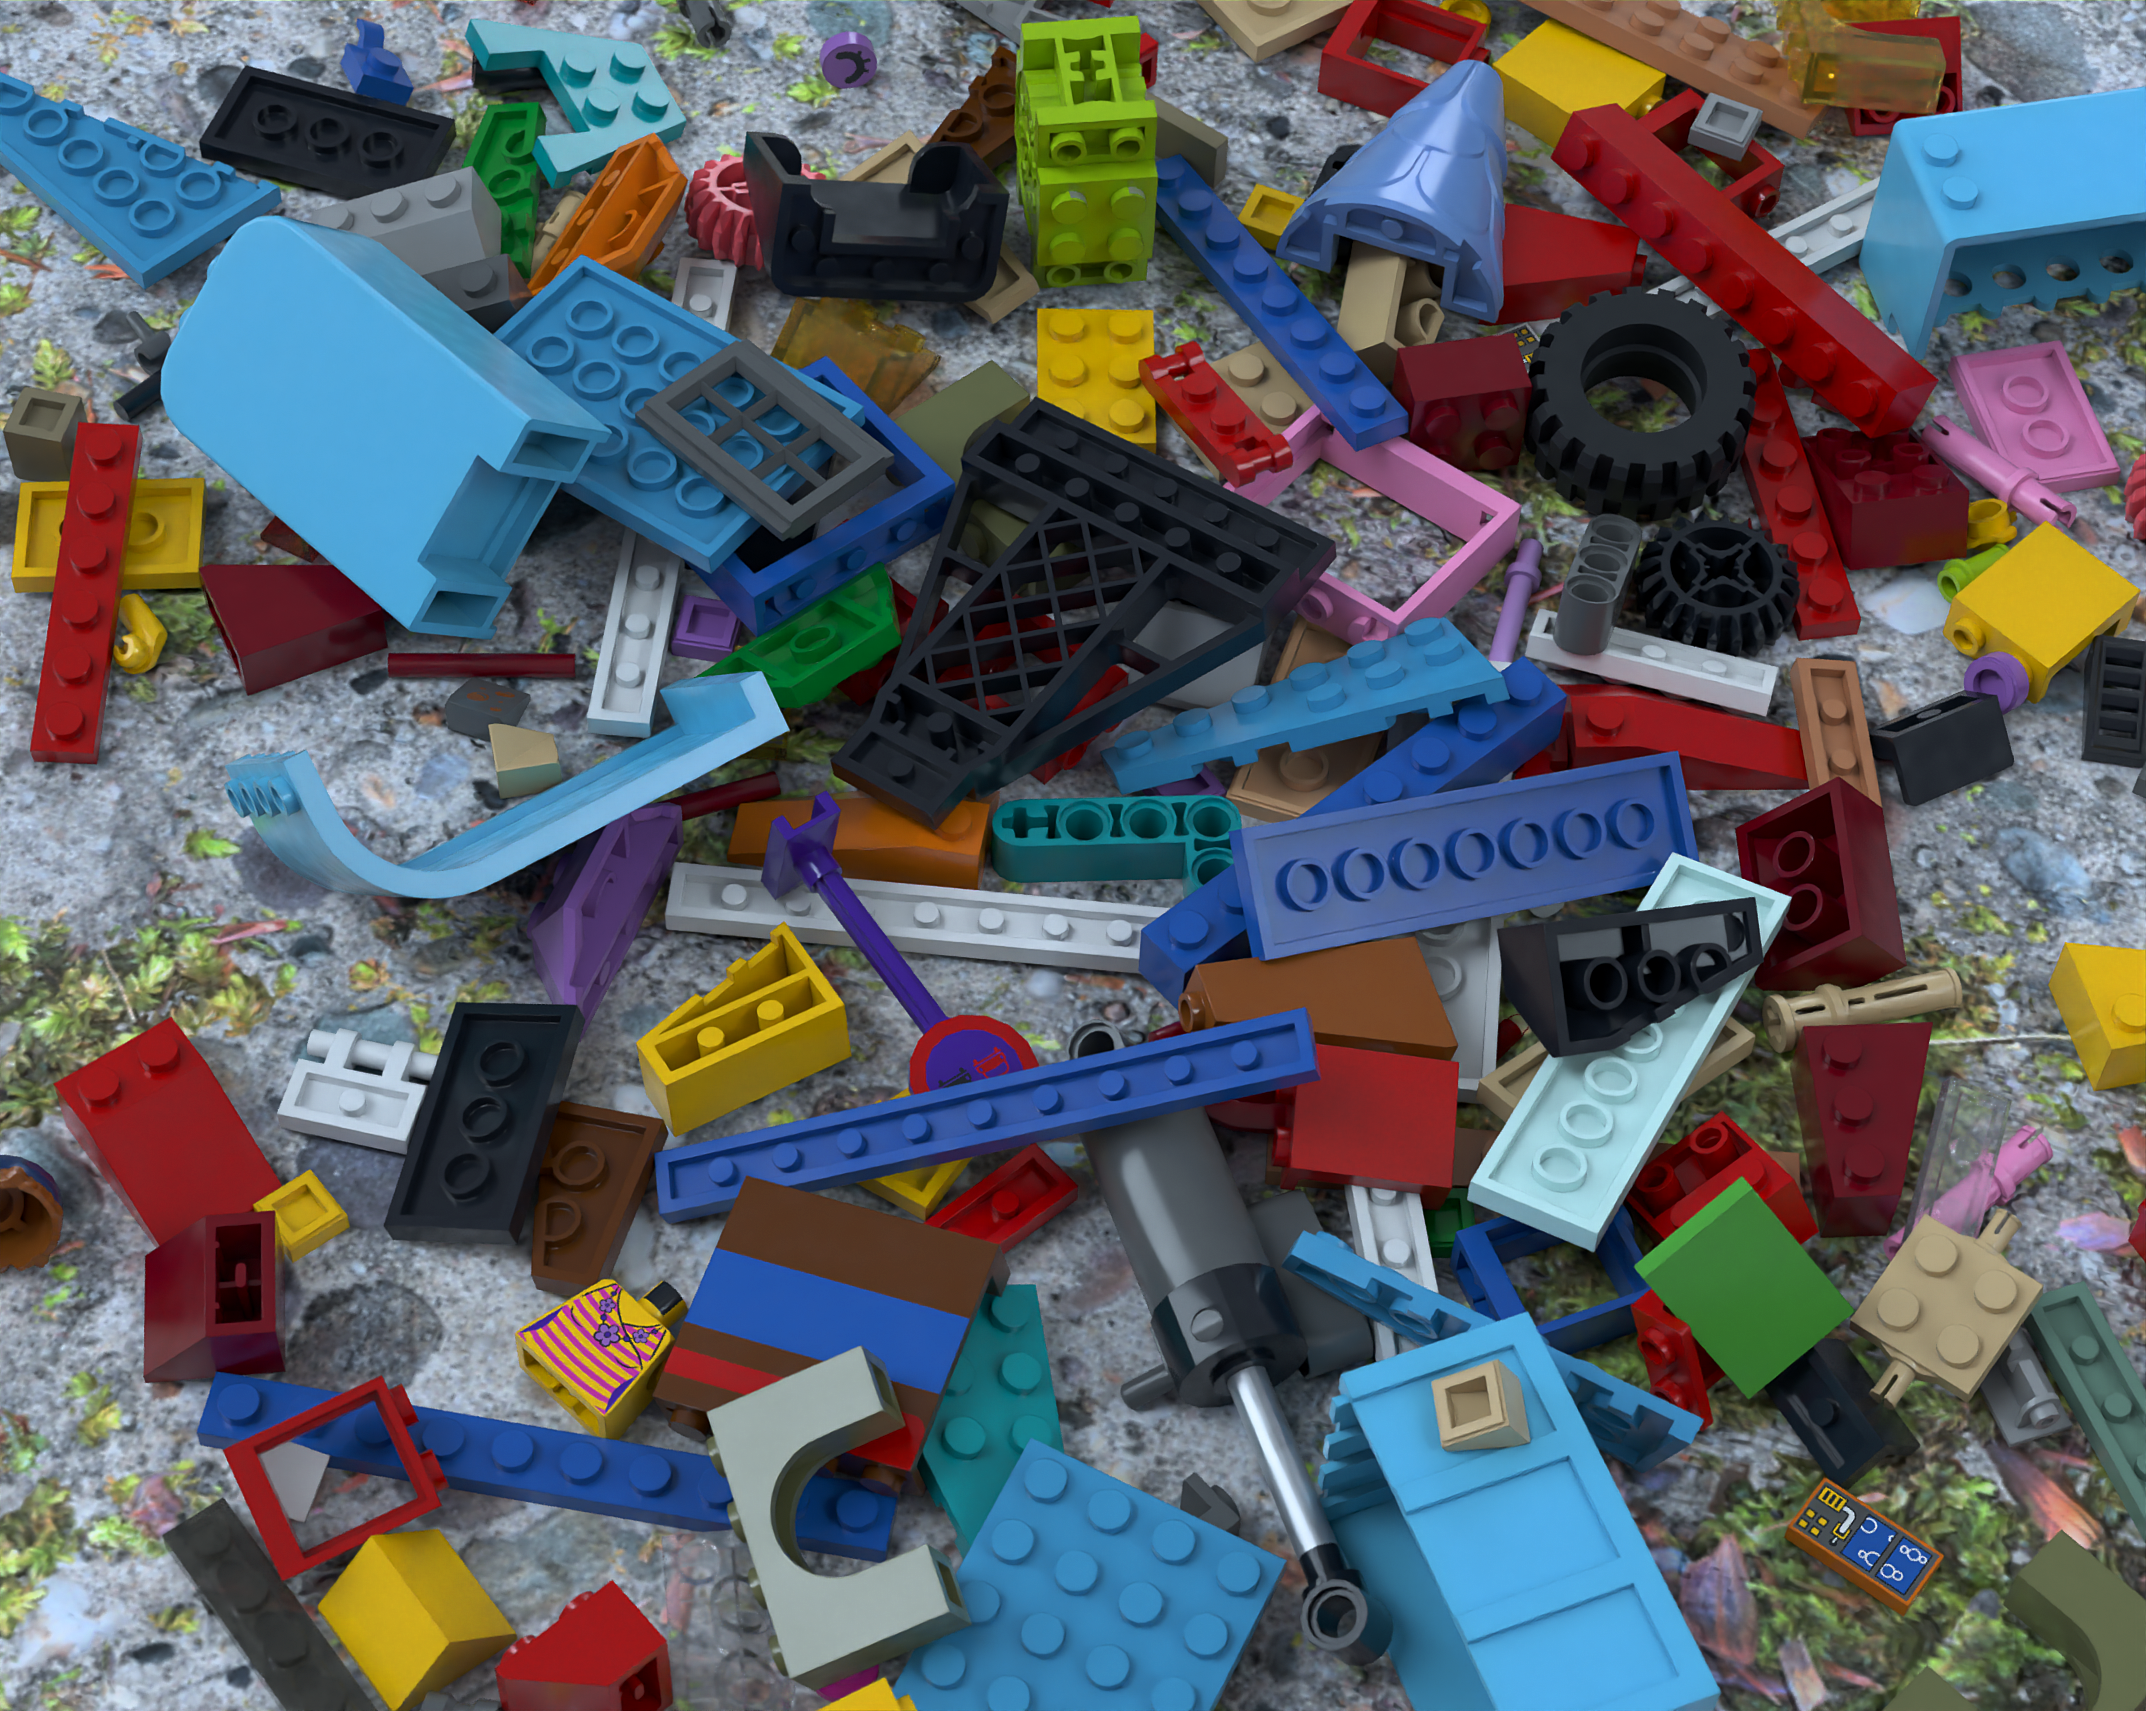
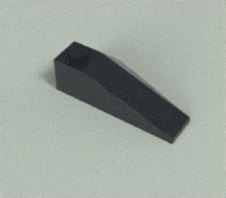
M1755 897L1497 929L1505 995L1552 1058L1614 1050L1630 1041L1631 1035L1648 1025L1660 1023L1676 1014L1675 1010L1699 995L1710 994L1764 962Z

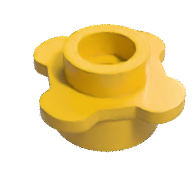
M1983 499L1970 503L1967 549L1974 548L1979 551H1987L1996 544H2005L2017 536V529L2015 526H2012V523L2017 520L2016 511L2013 510L2009 513L2007 504L2000 499Z

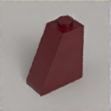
M210 564L198 568L206 607L247 696L388 648L385 622L393 620V616L334 565Z

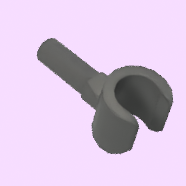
M132 311L126 316V321L142 341V344L135 348L134 354L142 369L151 376L163 367L167 352L171 346V339L168 333L163 330L158 333L151 330L137 311Z

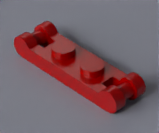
M1190 341L1177 346L1175 354L1162 358L1160 355L1155 354L1139 360V375L1146 390L1232 486L1239 488L1252 483L1256 479V474L1266 470L1275 474L1292 467L1293 455L1285 437L1282 434L1274 435L1206 362L1204 353L1196 341ZM1181 376L1184 377L1183 379H1180V380H1178V381H1175V380H1174L1175 378H1178V377H1181Z

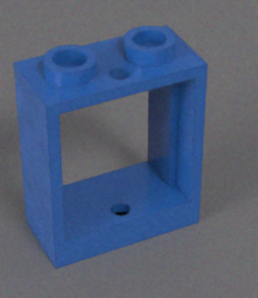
M1621 1204L1595 1250L1620 1298L1536 1326L1539 1334L1549 1341L1550 1347L1567 1355L1637 1332L1630 1305L1648 1292L1651 1287L1633 1267L1644 1257L1634 1240L1633 1222L1623 1204ZM1504 1215L1456 1231L1449 1267L1470 1308L1495 1321H1500L1526 1312L1502 1263L1567 1241Z

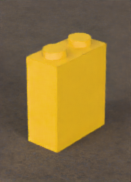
M1552 17L1547 19L1492 64V68L1499 74L1503 82L1505 117L1554 149L1573 111L1617 103L1634 119L1638 120L1665 103L1662 95L1666 73Z

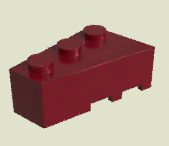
M1933 1022L1803 1026L1790 1066L1820 1238L1887 1236L1902 1195Z

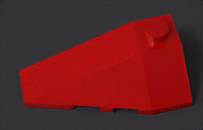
M1557 684L1568 695L1564 710L1568 742V764L1566 770L1678 751L1686 790H1810L1800 732L1797 729L1624 685Z

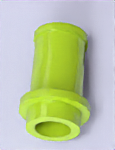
M1999 543L1989 550L1964 561L1956 558L1946 562L1943 570L1937 576L1938 588L1944 599L1952 603L1953 597L2011 549Z

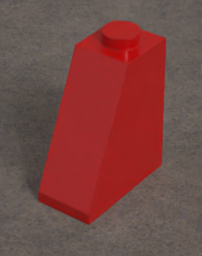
M1506 203L1504 208L1505 233L1502 240L1503 306L1499 310L1496 323L1479 319L1478 324L1496 326L1560 318L1562 311L1574 303L1581 302L1584 307L1588 306L1590 295L1610 290L1611 295L1615 296L1622 294L1623 287H1641L1648 256L1637 254L1640 236L1628 227Z

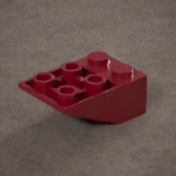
M1836 427L1821 429L1815 436L1800 437L1840 558L1850 571L1966 558L1970 491L1912 427L1872 439L1862 431L1851 432L1847 429Z

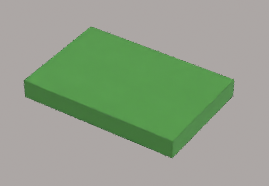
M1743 1176L1633 1266L1673 1314L1690 1326L1693 1337L1748 1400L1855 1312Z

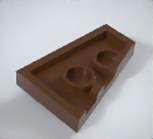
M999 45L991 56V68L985 76L977 75L968 87V99L960 109L949 112L925 146L929 143L941 141L969 143L991 171L1017 153L1014 134L1017 54Z
M561 1100L539 1172L538 1204L534 1207L531 1277L537 1290L574 1297L599 1281L610 1278L655 1169L654 1153L663 1150L669 1133L664 1119Z

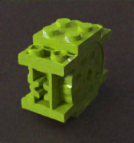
M1138 15L1021 24L1020 49L1017 50L1015 90L1016 193L1018 205H1023L1027 231L1031 237L1030 273L1036 279L1039 289L1147 281L1148 258H1153L1158 173L1155 163L1158 116L1155 101L1145 100L1147 89L1145 79L1142 77V67L1139 63L1141 30Z

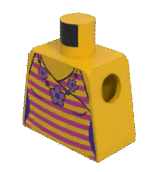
M603 1279L523 1326L515 1333L519 1367L592 1436L619 1440L654 1399L652 1395L675 1344V1338L668 1329L688 1313V1307L678 1291L665 1281L658 1283L636 1301L617 1282L611 1279Z

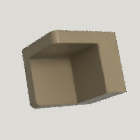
M24 386L3 429L11 464L17 478L34 482L70 481L78 422L88 423L82 397Z

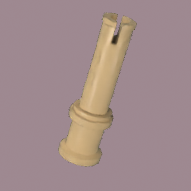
M1951 967L1843 991L1840 987L1828 983L1816 987L1812 994L1784 999L1779 994L1766 997L1762 1009L1763 1024L1772 1048L1778 1053L1791 1051L1794 1044L1798 1043L1803 1026L1875 1024L1947 1008H1958V1005L1962 1003V986L1957 973Z

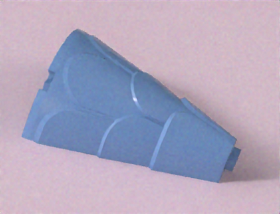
M1476 60L1459 61L1393 114L1383 131L1355 152L1342 169L1296 210L1279 239L1275 257L1330 273L1338 256L1339 236L1341 235L1445 267L1440 307L1496 323L1499 310L1503 306L1504 297L1502 240L1505 233L1503 183L1506 181L1507 174L1503 82L1499 74L1484 62Z

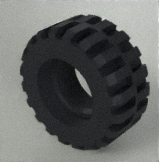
M1623 287L1622 294L1615 296L1611 295L1610 290H1605L1590 295L1588 306L1586 307L1581 302H1577L1562 311L1560 321L1550 323L1540 336L1539 347L1533 351L1528 376L1532 384L1523 438L1527 451L1533 455L1536 454L1534 466L1540 475L1546 480L1554 477L1557 480L1555 491L1566 500L1572 502L1577 497L1585 502L1584 510L1596 515H1602L1603 510L1618 513L1619 516L1631 519L1636 522L1637 515L1645 514L1650 515L1651 521L1670 519L1674 508L1679 507L1682 513H1688L1702 506L1704 495L1706 494L1708 497L1715 496L1727 484L1729 473L1736 471L1742 458L1756 406L1754 401L1757 390L1755 371L1748 367L1750 355L1744 343L1739 339L1731 342L1734 329L1720 316L1712 320L1706 315L1708 307L1690 298L1688 303L1674 299L1676 292L1660 288L1657 294L1642 293V287ZM1617 377L1646 378L1666 386L1677 394L1687 406L1691 417L1682 424L1660 432H1635L1618 427L1604 419L1591 406L1585 393L1595 385Z

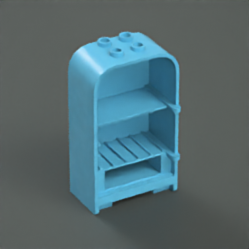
M279 215L258 216L240 226L227 242L222 252L211 261L207 269V280L194 304L182 314L178 325L179 331L169 347L161 369L160 394L166 415L177 430L410 632L491 640L497 631V627L492 623L512 590V587L504 580L561 482L573 484L597 442L606 443L612 433L605 425L381 243L361 234Z

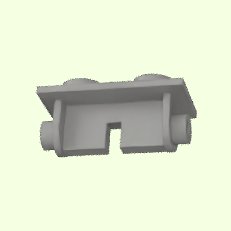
M2020 1327L1978 1387L2009 1447L2072 1428V1423L2058 1395L2055 1393Z

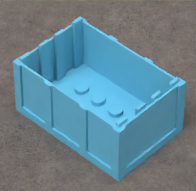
M1528 1311L1341 1374L1338 1387L1341 1395L1333 1397L1331 1400L1329 1417L1332 1423L1336 1424L1335 1433L1325 1436L1323 1454L1329 1463L1320 1465L1317 1482L1321 1491L1324 1490V1493L1320 1494L1319 1500L1348 1569H1356L1361 1572L1370 1596L1383 1603L1391 1614L1394 1629L1391 1643L1386 1651L1414 1711L1715 1710L1721 1691ZM1499 1359L1520 1380L1530 1442L1516 1447L1446 1452L1441 1446L1431 1381Z

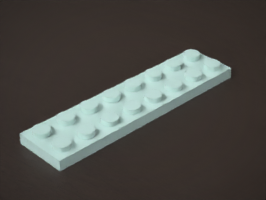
M1672 852L1637 911L1755 897L1764 957L1782 926L1783 920L1789 911L1792 897ZM1759 965L1710 994L1699 995L1675 1010L1676 1014L1660 1023L1648 1025L1631 1035L1630 1041L1614 1050L1552 1058L1548 1054L1471 1179L1467 1200L1594 1252Z

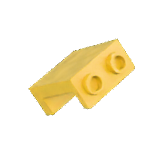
M2045 520L1953 597L1943 628V635L1952 642L1957 650L1965 655H1969L1974 660L1996 651L2006 652L2017 658L2024 666L2029 679V692L2026 699L2036 704L2045 696L2051 678L2090 645L2095 636L2104 634L2117 637L2127 628L2141 590Z

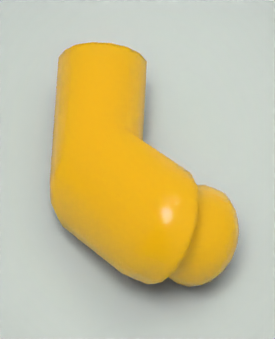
M136 593L128 594L120 599L118 618L130 634L121 637L125 643L122 648L114 644L113 657L115 662L127 673L141 674L155 666L168 634L166 628L143 598Z

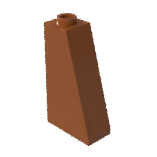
M1415 936L1337 946L1260 961L1258 957L1196 965L1185 992L1180 995L1178 1000L1180 1023L1187 1033L1306 1007L1312 1019L1315 1044L1451 1061L1459 1046Z

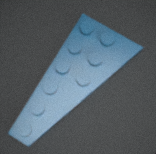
M0 72V164L144 290L229 237L240 226L258 216H262L282 203L280 187L263 179L258 184L237 177L236 169L229 165L216 161L210 166L186 156L185 147L111 117H108L103 122L84 113L82 105L64 99L59 104L35 94L33 85Z
M1430 617L1412 622L1405 628L1404 633L1383 641L1368 640L1358 643L1347 651V655L1325 664L1315 662L1299 666L1289 674V678L1266 687L1253 685L1243 688L1234 693L1230 701L1210 709L1194 708L1184 711L1173 719V723L1151 732L1141 730L1125 734L1116 740L1114 746L1100 751L1107 774L1121 795L1195 777L1202 771L1205 762L1213 760L1234 761L1237 767L1259 761L1257 750L1289 742L1292 753L1387 730L1395 724L1399 714L1407 712L1429 713L1431 719L1454 713L1452 702L1455 700L1485 693L1487 703L1492 704L1509 700L1510 697L1504 676L1446 617L1440 619Z
M1304 1230L1293 1243L1281 1265L1287 1271L1420 1347L1497 1322L1410 1281L1393 1269L1379 1266L1353 1254V1249L1347 1243L1323 1231H1318L1316 1235H1313ZM1540 1334L1598 1449L1643 1474L1692 1444L1704 1419L1613 1377L1592 1363L1575 1359L1550 1347L1549 1341Z

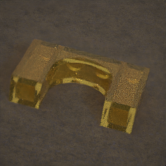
M1770 0L1771 6H1778L1776 29L1783 31L1782 54L1789 56L1788 80L1796 82L1800 103L1935 115L1946 68V61L1939 39L1875 33L1844 24L1917 19L1921 0Z

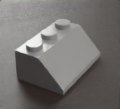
M473 166L439 174L392 189H386L339 204H333L314 210L311 214V223L361 234L381 243L420 276L501 255L502 211Z

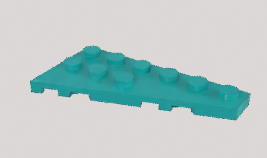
M1007 1284L1002 1297L984 1294L916 1466L936 1507L943 1506L958 1535L954 1542L963 1560L1030 1438L1065 1454L1036 1284Z

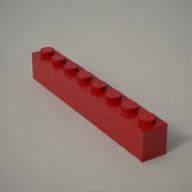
M1617 103L1573 111L1550 159L1870 439L1913 426L1939 381L1934 375Z

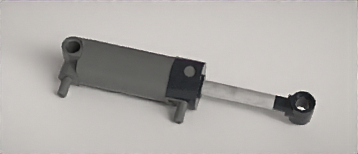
M1093 1019L1082 1023L1073 1031L1067 1042L1066 1057L1067 1060H1072L1137 1044L1110 1022L1102 1019ZM1204 1106L1079 1133L1151 1314L1150 1324L1152 1327H1150V1331L1163 1361L1157 1367L1121 1386L1120 1394L1128 1408L1136 1410L1174 1388L1177 1389L1185 1404L1198 1408L1222 1407L1235 1403L1308 1583V1586L1301 1595L1304 1602L1300 1620L1304 1634L1312 1644L1347 1665L1364 1666L1375 1662L1384 1655L1391 1643L1394 1629L1391 1614L1383 1603L1370 1596L1361 1572L1356 1569L1347 1568L1274 1391L1275 1386L1291 1377L1305 1362L1309 1347L1281 1280L1268 1261ZM1356 1609V1623L1352 1630L1345 1636L1338 1637L1337 1630L1341 1618L1348 1611Z

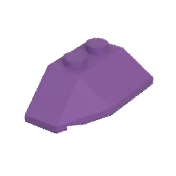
M670 802L646 804L582 837L573 854L565 853L560 859L554 875V889L547 902H539L531 913L527 926V938L532 940L535 968L552 1004L577 1005L585 1018L579 1042H581L684 844L682 810L679 805Z

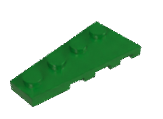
M539 102L488 105L461 169L470 166L474 167L502 211L501 254L507 253L523 279H529L531 276L542 171L532 155L537 136H545L547 122Z

